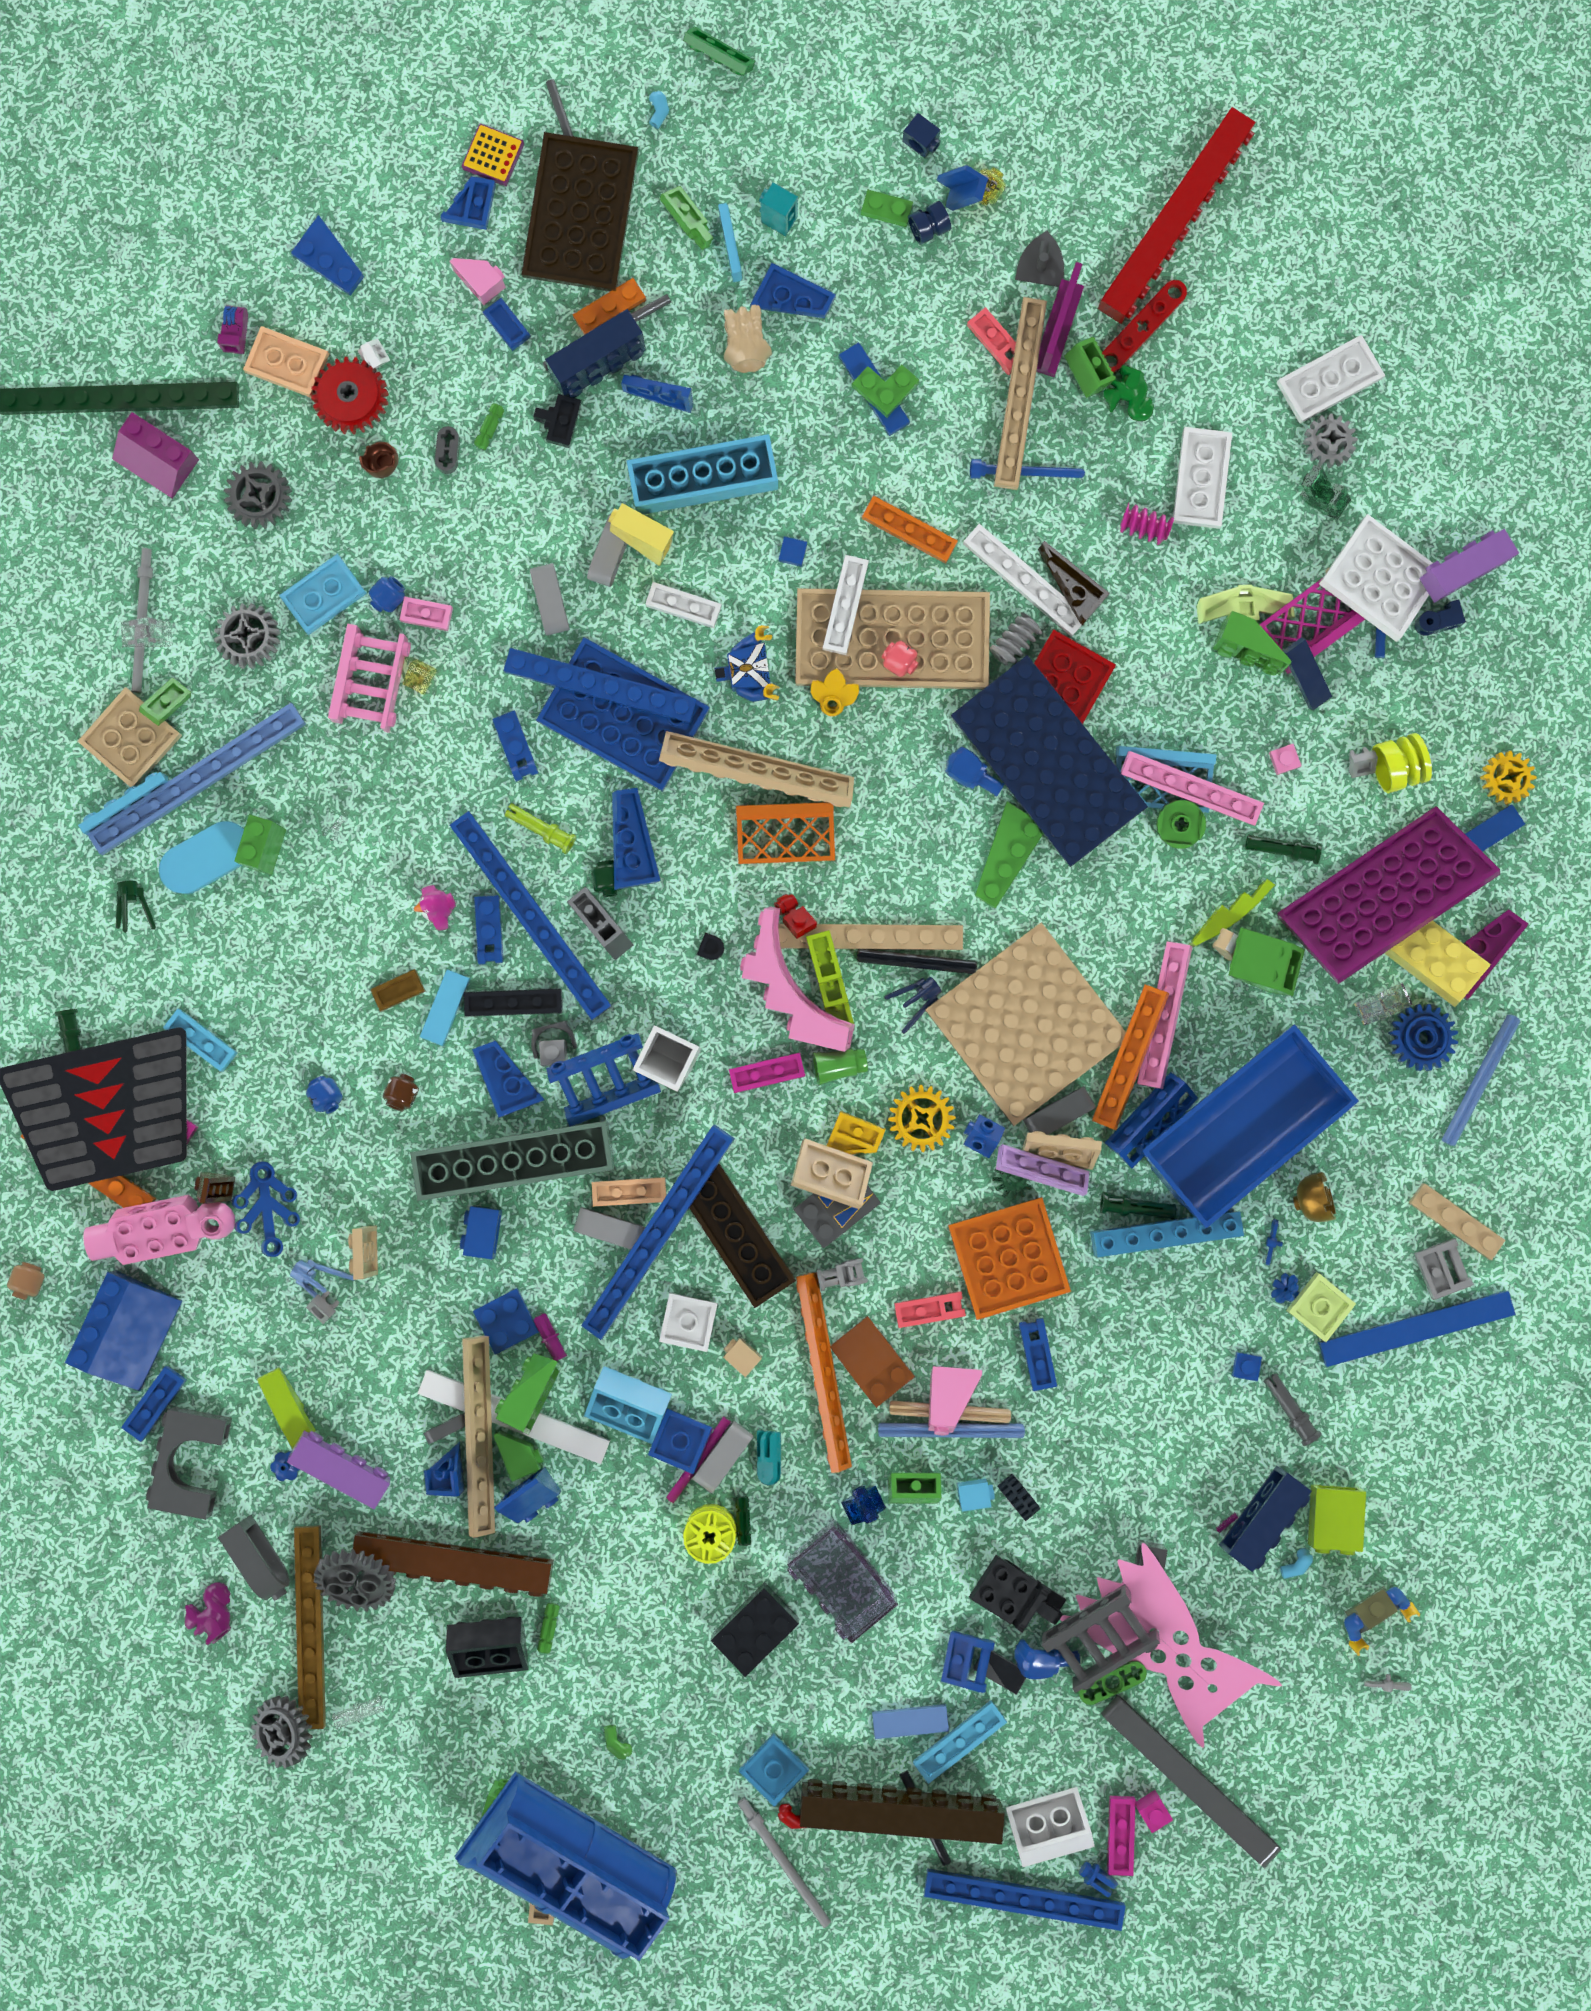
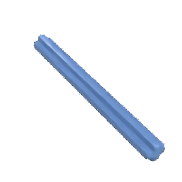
M1506 1016L1442 1138L1444 1143L1450 1146L1456 1145L1520 1023V1019L1516 1016Z
M879 1423L878 1435L880 1437L1023 1438L1025 1435L1023 1424L958 1423L954 1432H949V1435L945 1436L936 1435L934 1431H928L929 1423Z

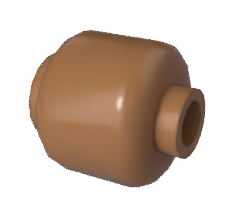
M26 1262L14 1266L7 1282V1287L13 1291L12 1296L27 1300L28 1296H37L45 1279L44 1274L41 1272L42 1268Z

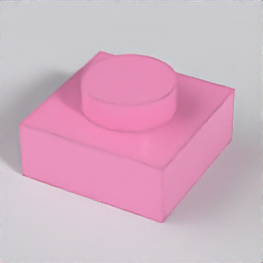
M1294 744L1269 752L1277 775L1301 767Z

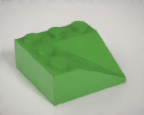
M533 1353L532 1357H527L521 1370L525 1371L521 1380L516 1379L510 1394L507 1395L505 1400L501 1399L495 1409V1413L498 1414L496 1419L529 1435L562 1368L560 1364L555 1360Z

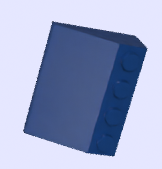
M117 1270L107 1272L65 1363L85 1373L141 1391L182 1300Z

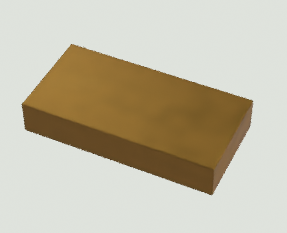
M415 969L370 989L380 1012L426 992Z

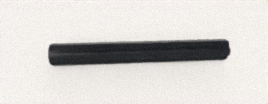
M858 949L857 962L967 974L976 973L977 962L973 960Z

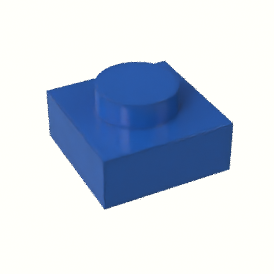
M1236 1352L1232 1376L1258 1382L1262 1357Z

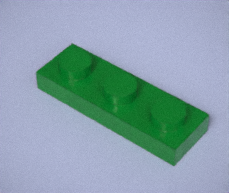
M694 26L685 32L683 41L689 44L692 50L703 52L710 56L709 58L713 62L728 66L734 74L744 76L753 70L755 60Z

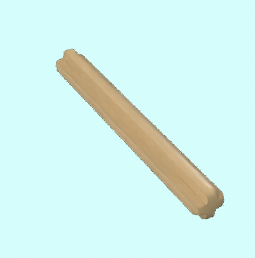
M890 1401L889 1413L891 1415L929 1417V1403ZM966 1406L960 1420L1010 1423L1011 1411L1001 1408Z

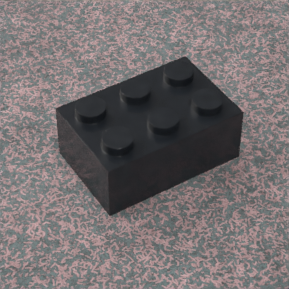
M764 1582L711 1634L710 1641L746 1677L799 1625V1617Z

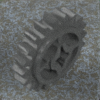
M260 461L256 468L250 462L248 470L243 465H240L241 474L233 471L232 474L235 480L227 479L231 488L224 489V492L230 496L224 499L225 503L230 505L227 510L234 514L233 518L237 522L242 520V524L245 527L251 522V526L254 529H257L259 523L264 529H267L268 521L275 526V517L283 520L284 517L281 511L290 510L285 505V503L292 502L291 497L286 495L292 492V489L286 486L289 481L286 477H282L283 473L279 469L274 471L275 468L272 464L265 468L264 463ZM255 479H266L271 481V483H258ZM246 486V490L241 498L242 490ZM255 489L260 492L259 495L262 502L257 499ZM276 492L275 499L270 506V501L274 496L273 493ZM245 508H259L261 512H250L245 510Z
M279 1695L264 1701L262 1706L257 1707L258 1714L253 1715V1719L257 1723L251 1725V1728L256 1730V1734L252 1736L258 1742L255 1748H261V1757L268 1756V1764L275 1762L276 1768L281 1766L287 1768L301 1762V1759L307 1756L306 1750L311 1748L307 1741L313 1738L308 1733V1729L312 1728V1725L306 1723L309 1716L303 1715L301 1713L303 1706L296 1708V1700L289 1701L288 1696L281 1698ZM275 1714L280 1715V1718H275ZM289 1745L290 1748L286 1749L284 1748V1746Z

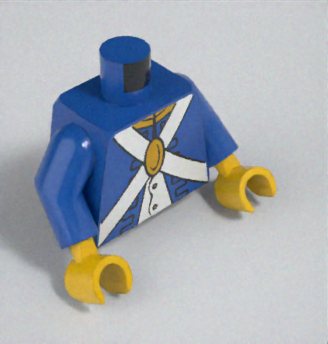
M758 626L754 633L737 643L731 649V652L727 654L729 666L714 668L716 682L731 680L732 691L751 702L767 699L779 700V696L773 695V691L780 687L770 684L765 642H762V640L769 641L772 639V635L764 636V631L769 626Z

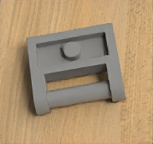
M1456 1238L1443 1241L1440 1244L1414 1253L1432 1300L1474 1285L1471 1277L1467 1276L1457 1250L1458 1243ZM1446 1250L1459 1280L1455 1283L1442 1253Z

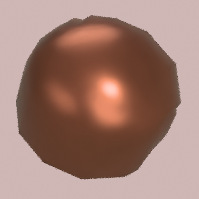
M376 442L371 446H366L365 454L359 456L361 467L372 477L382 479L389 477L395 471L399 457L396 449L389 443Z

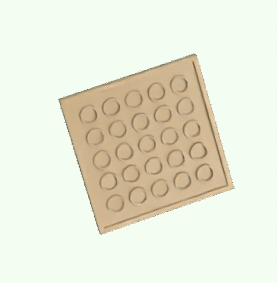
M1042 922L978 969L976 973L970 975L925 1009L1013 1126L1017 1125L1121 1046L1126 1031Z

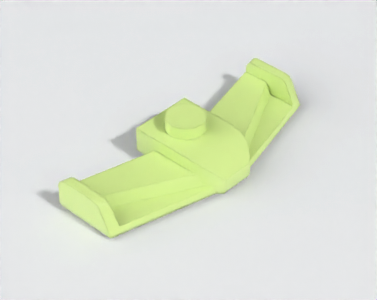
M1251 584L1238 585L1235 588L1199 598L1197 605L1198 623L1202 624L1227 616L1231 611L1255 619L1258 622L1260 620L1259 613L1274 614L1293 600V594L1259 588ZM1294 607L1288 609L1287 618L1290 620L1295 618Z

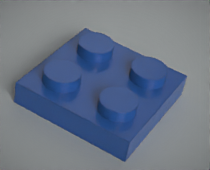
M518 1288L473 1311L485 1336H489V1344L495 1355L539 1332Z
M667 1408L648 1455L686 1472L695 1474L713 1427Z

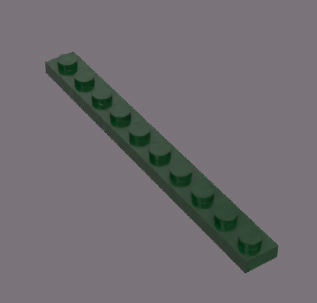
M237 382L0 389L1 415L239 408V384Z

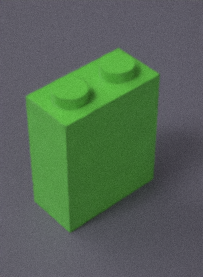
M249 814L234 862L249 869L272 875L286 829L273 821Z

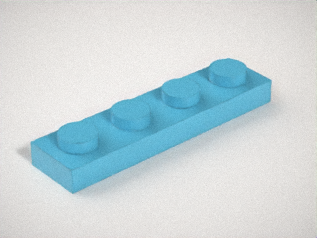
M161 772L148 775L144 779L145 782L138 787L132 786L124 792L125 795L121 798L110 800L104 804V809L85 816L83 818L84 822L78 825L79 828L87 835L101 824L170 781L169 778Z
M990 1700L913 1760V1764L929 1784L1004 1726L1007 1720L993 1701Z

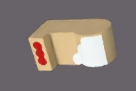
M1222 928L1218 939L1212 946L1225 959L1232 961L1238 935Z

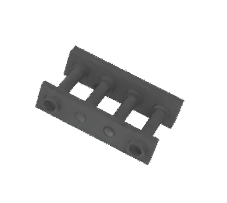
M1126 1584L1042 1633V1646L1046 1652L1053 1649L1058 1650L1076 1675L1073 1677V1690L1075 1693L1081 1689H1089L1098 1679L1144 1652H1152L1160 1644L1158 1630L1154 1629L1147 1633L1130 1609L1129 1605L1132 1603L1131 1591ZM1116 1611L1118 1613L1121 1612L1139 1638L1127 1646L1108 1620V1617ZM1095 1624L1101 1626L1117 1649V1652L1107 1658L1104 1657L1087 1633L1088 1628ZM1074 1636L1076 1638L1079 1637L1096 1662L1095 1665L1085 1671L1066 1645V1642Z

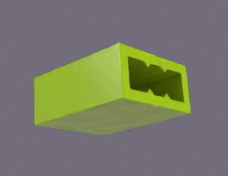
M1311 1484L1308 1545L1315 1549V1552L1329 1554L1330 1550H1340V1554L1355 1555V1552H1363L1366 1491L1354 1487Z

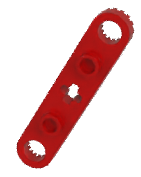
M1179 280L1167 282L1102 352L1104 358L1113 356L1117 360V364L1110 367L1112 372H1118L1121 366L1141 348L1180 304L1183 303L1187 295V288L1183 282ZM1176 287L1181 292V296L1179 298H1172L1169 296L1168 290ZM1137 323L1141 325L1146 323L1147 332L1145 330L1138 331L1139 325Z

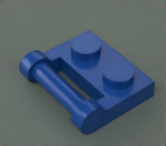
M951 1631L941 1682L985 1693L988 1663L991 1650H994L995 1642L990 1639ZM978 1647L981 1648L976 1679L970 1680L969 1674L974 1648Z

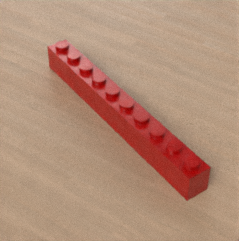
M1231 107L1101 299L1098 310L1120 324L1123 323L1125 318L1131 319L1137 309L1135 304L1138 299L1143 300L1151 288L1148 286L1150 281L1158 279L1164 269L1161 266L1165 260L1169 262L1177 250L1174 247L1178 240L1183 242L1190 231L1187 228L1190 222L1196 223L1203 211L1200 207L1204 202L1208 204L1216 192L1213 189L1215 185L1223 183L1229 173L1226 169L1230 163L1235 165L1242 152L1239 150L1242 145L1248 146L1255 135L1252 131L1256 123L1254 120Z

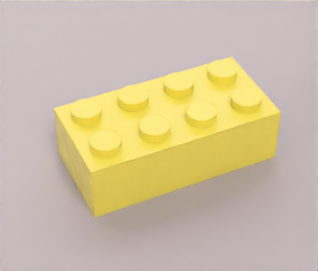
M1431 921L1384 953L1454 1007L1461 1002L1491 965L1434 921Z

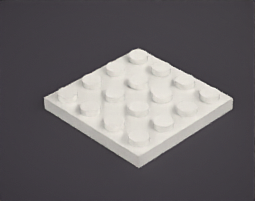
M1367 514L1319 585L1397 642L1402 638L1429 596L1419 578L1427 573L1425 568L1431 565L1432 562Z

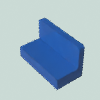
M968 165L938 175L937 181L950 189L945 207L954 211L982 201L988 178Z

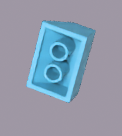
M604 1366L593 1389L584 1417L652 1444L672 1394Z

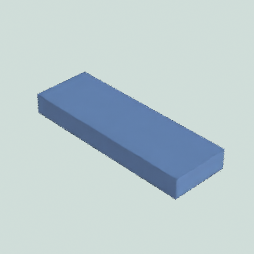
M946 1704L872 1712L875 1739L949 1731Z

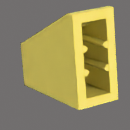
M623 503L618 510L614 508L608 520L611 523L610 532L660 566L671 547L674 531Z

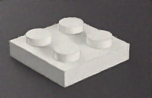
M669 1293L659 1342L707 1352L718 1303Z

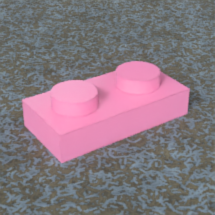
M404 596L399 620L404 623L448 631L453 607Z

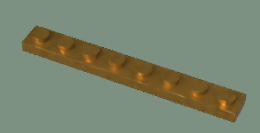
M321 1525L296 1526L294 1528L298 1707L303 1706L301 1713L309 1716L306 1723L312 1725L310 1729H324L326 1727L323 1596L320 1595L322 1590L316 1589L317 1583L314 1582L316 1567L319 1560L322 1559Z

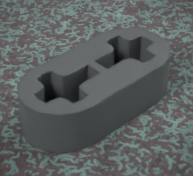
M450 426L439 430L436 441L435 464L439 471L444 474L455 472L459 460L460 437L456 429ZM451 433L455 439L450 440L449 447H447L446 441L443 438H446ZM446 453H449L448 456L452 463H448V466L444 467L441 461H445Z
M465 1412L424 1432L423 1434L428 1445L464 1428Z

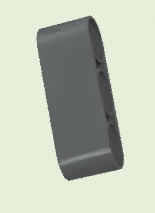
M1083 1086L1023 1119V1122L1029 1133L1040 1131L1049 1135L1095 1109L1096 1106Z

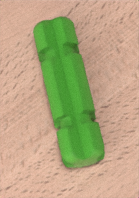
M496 403L491 404L490 413L486 415L479 430L480 435H477L474 441L475 446L482 450L487 449L490 443L489 439H492L498 426V418H501L504 413L503 407Z
M548 1603L546 1605L544 1613L546 1616L543 1618L540 1633L541 1640H539L537 1648L538 1652L548 1654L551 1651L553 1643L551 1640L554 1638L557 1623L556 1617L560 1608L557 1604Z

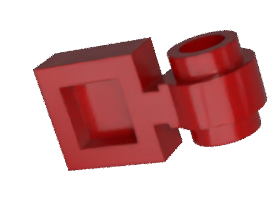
M784 894L777 898L774 906L780 908L779 915H786L783 917V923L796 939L817 928V922L804 906L796 909L798 902L793 894Z

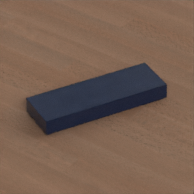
M1301 637L1284 649L1283 652L1292 661L1289 668L1308 708L1314 711L1329 700L1332 695L1306 639Z

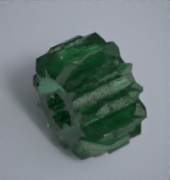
M994 1169L996 1173L1001 1174L1000 1177H992V1181L1001 1182V1184L995 1187L996 1191L1005 1188L1002 1197L1006 1198L1011 1191V1199L1016 1200L1017 1191L1021 1197H1025L1026 1194L1023 1188L1032 1190L1033 1187L1026 1184L1027 1180H1032L1019 1177V1181H1015V1185L1011 1186L1012 1182H1008L1007 1177L1012 1176V1174Z

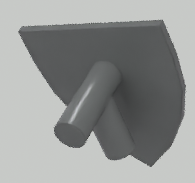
M1045 231L1025 248L1017 266L1015 280L1059 287L1061 279L1064 278L1063 256L1056 240L1048 231Z

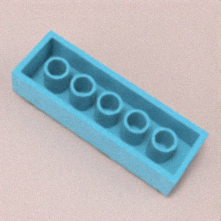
M769 434L626 460L635 509L641 514L778 490V478Z

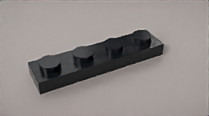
M562 989L464 992L465 1017L563 1013Z

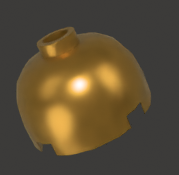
M1323 1172L1309 1175L1301 1180L1297 1187V1196L1293 1197L1296 1210H1301L1307 1219L1314 1222L1336 1220L1333 1197L1330 1188L1328 1189L1327 1186H1324L1323 1182L1327 1181V1178Z

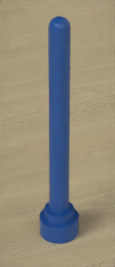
M971 459L970 478L980 479L981 476L985 477V474L995 475L997 465L986 464L981 459ZM1022 466L1020 476L1083 478L1085 471L1081 468Z

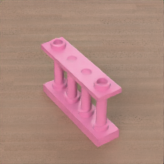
M347 624L328 715L332 722L342 724L343 719L347 718V716L381 722L380 728L384 732L390 733V728L394 727L396 723L394 708L405 656H409L411 643L408 642V638L404 634H399L398 643L365 637L357 625ZM366 646L396 652L393 666L359 660L356 657L358 648ZM359 669L391 675L388 689L356 684L352 680L353 671ZM357 693L386 699L384 712L349 707V704H347L348 694Z

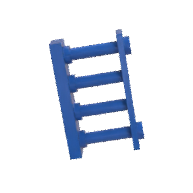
M639 1033L625 1035L618 1041L566 1061H557L546 1068L549 1082L559 1081L569 1103L567 1107H564L569 1127L661 1092L658 1082L637 1072V1080L624 1083L614 1061L615 1058L628 1054L634 1068L639 1058L637 1050L643 1048ZM605 1063L615 1088L606 1092H601L591 1070L592 1067ZM582 1071L592 1097L578 1101L568 1076Z

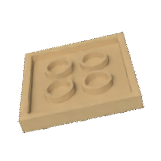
M125 687L77 742L128 786L132 787L138 786L181 738L182 734L168 722L164 721L157 726L140 713L139 707L144 702Z

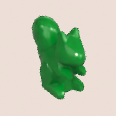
M1122 365L1119 371L1122 376L1121 380H1114L1110 384L1114 388H1106L1103 391V397L1109 405L1110 412L1114 411L1120 400L1128 402L1127 412L1132 420L1146 421L1153 414L1154 404H1152V399L1147 397L1148 386L1144 379L1145 374L1140 370Z

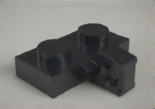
M558 394L555 407L549 406L548 410L535 408L534 421L543 423L544 428L548 429L547 443L570 448L582 404L580 399Z

